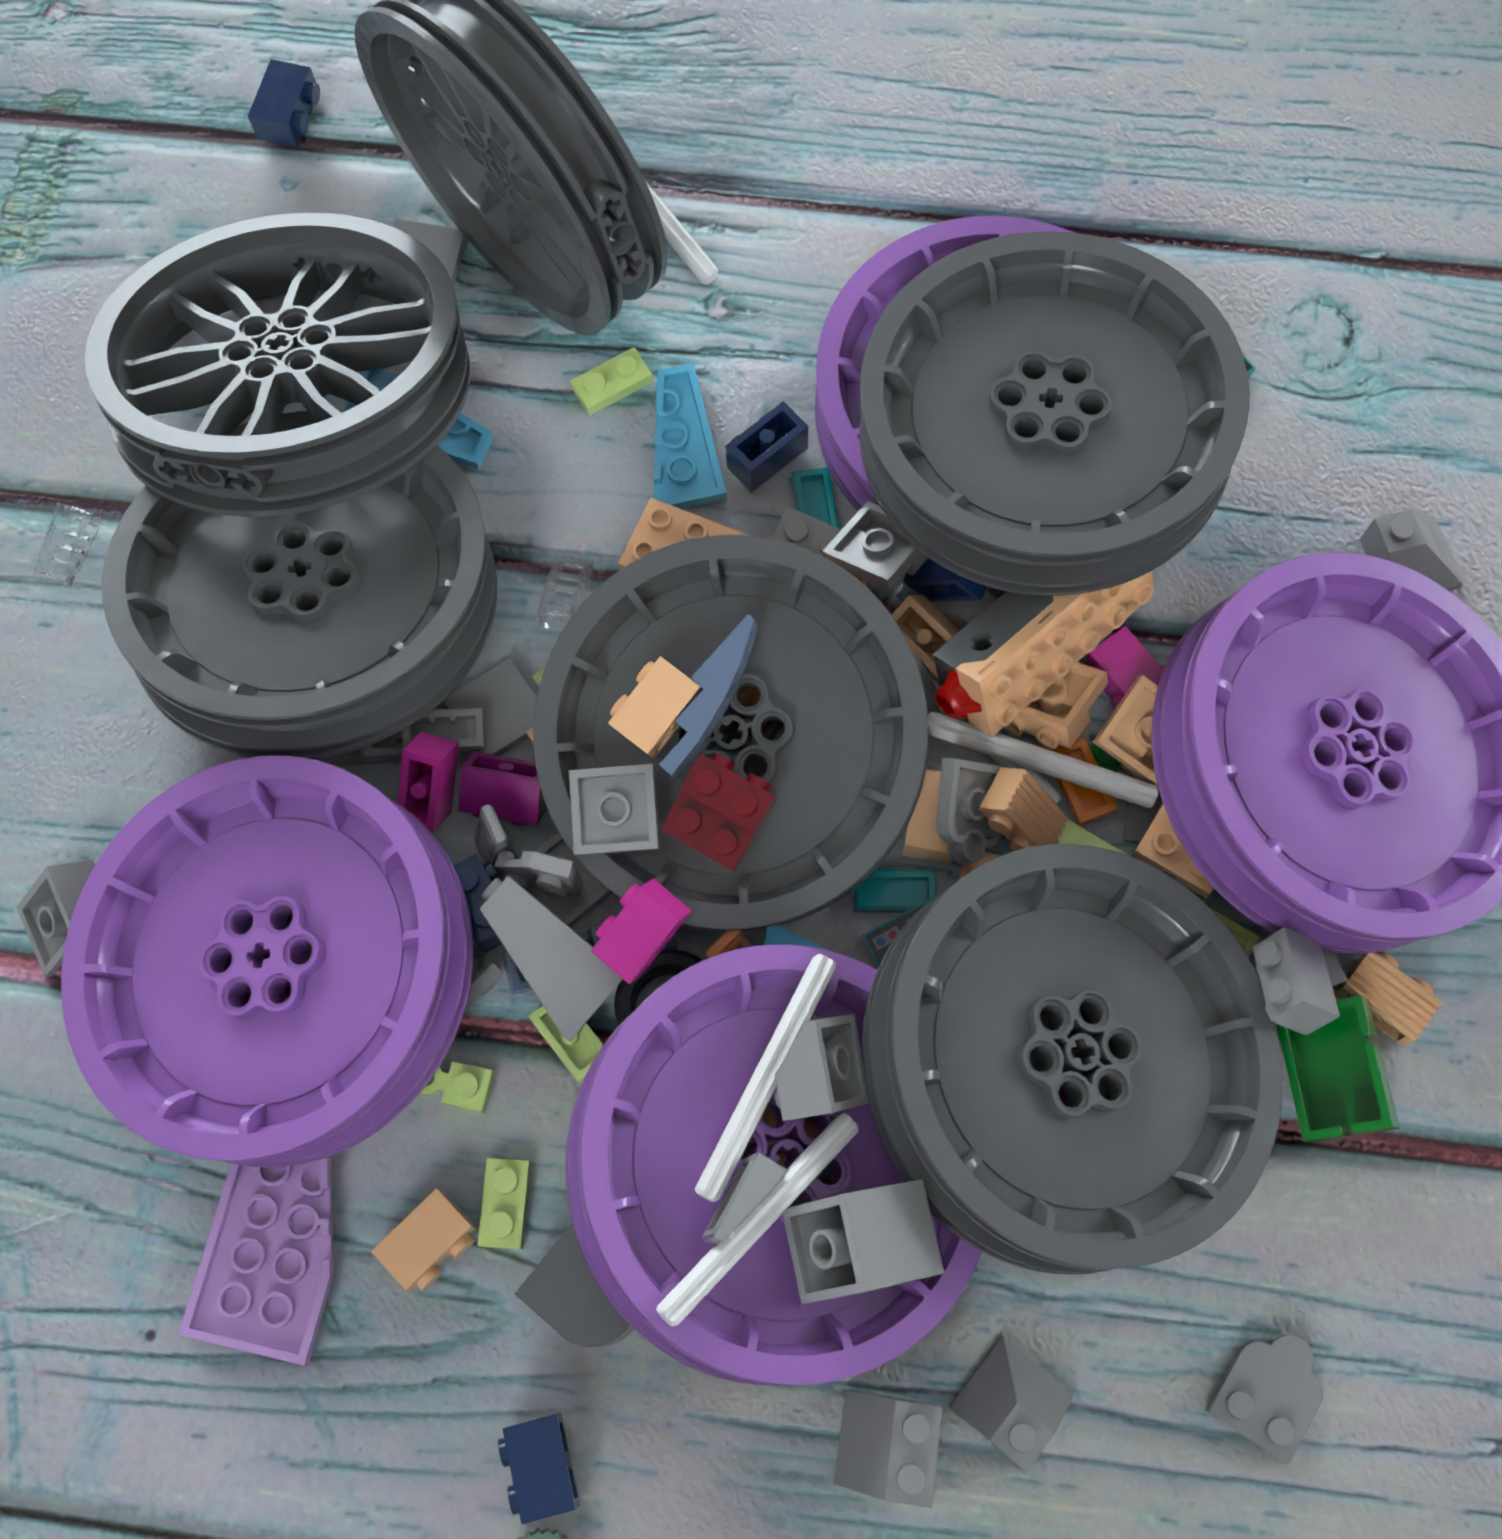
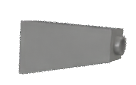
M507 876L503 882L496 878L480 896L486 901L480 910L563 1037L570 1042L623 978L591 952L593 946L513 878Z

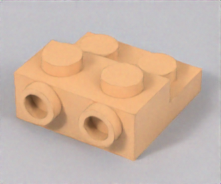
M1076 662L1065 676L1059 677L1043 692L1038 700L1031 702L1022 709L1012 723L1003 728L1014 736H1021L1023 732L1036 736L1042 745L1050 749H1055L1058 745L1070 749L1090 722L1089 709L1108 684L1107 672Z
M1141 675L1133 682L1093 743L1121 762L1122 765L1120 767L1136 779L1158 787L1153 763L1151 733L1152 715L1158 686L1144 675Z

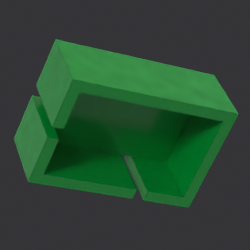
M1362 995L1336 1000L1340 1017L1307 1036L1277 1024L1302 1140L1304 1142L1315 1143L1351 1137L1349 1128H1351L1353 1134L1357 1135L1400 1129L1381 1048L1369 1041L1377 1039L1378 1036L1369 1000Z

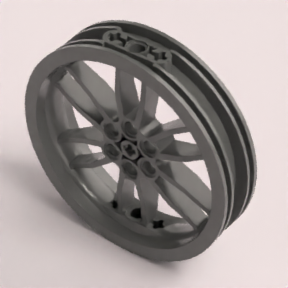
M380 0L358 17L354 34L359 61L373 97L400 147L429 191L467 240L531 305L552 321L570 331L581 335H594L618 316L623 300L640 298L662 280L666 272L668 260L665 234L655 202L634 157L613 121L575 67L541 27L513 0Z
M290 213L253 218L207 231L171 247L132 273L110 295L92 323L84 351V366L88 384L101 412L108 422L118 451L131 472L150 489L171 501L200 511L230 516L265 517L312 511L358 497L393 480L423 459L445 437L465 404L471 377L470 359L460 325L454 286L446 268L436 255L417 239L394 227L370 219L333 213ZM317 291H326L311 305ZM286 294L281 309L276 313L264 314L254 303L257 300ZM359 294L377 297L394 303L393 305L371 307L350 313ZM232 310L241 319L238 322H234L218 315ZM192 330L209 342V344L178 347L169 350ZM412 361L393 382L381 391L357 373L384 369ZM330 394L357 404V406L341 413L326 401L324 397ZM291 403H301L317 421V423L275 433L284 407ZM211 404L196 432L178 429L149 417V415L191 410ZM253 412L241 436H228Z

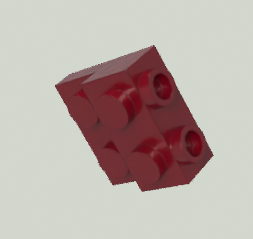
M714 751L710 758L700 753L679 789L681 792L660 829L735 872L777 798L769 793L772 784L750 772L747 779H744L732 772L735 763Z

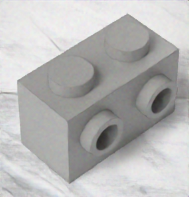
M1283 927L1252 947L1256 961V973L1261 981L1266 1002L1265 1010L1270 1021L1307 1036L1340 1017L1321 944L1308 939L1305 935Z

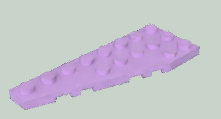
M283 994V1001L285 1002L290 995ZM331 1156L309 1163L285 1167H252L231 1163L178 1335L303 1366L309 1365L334 1279Z

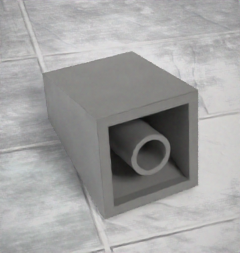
M923 1179L843 1193L789 1207L782 1213L801 1305L868 1292L944 1273Z
M845 1389L834 1484L884 1501L932 1508L943 1407L931 1402Z

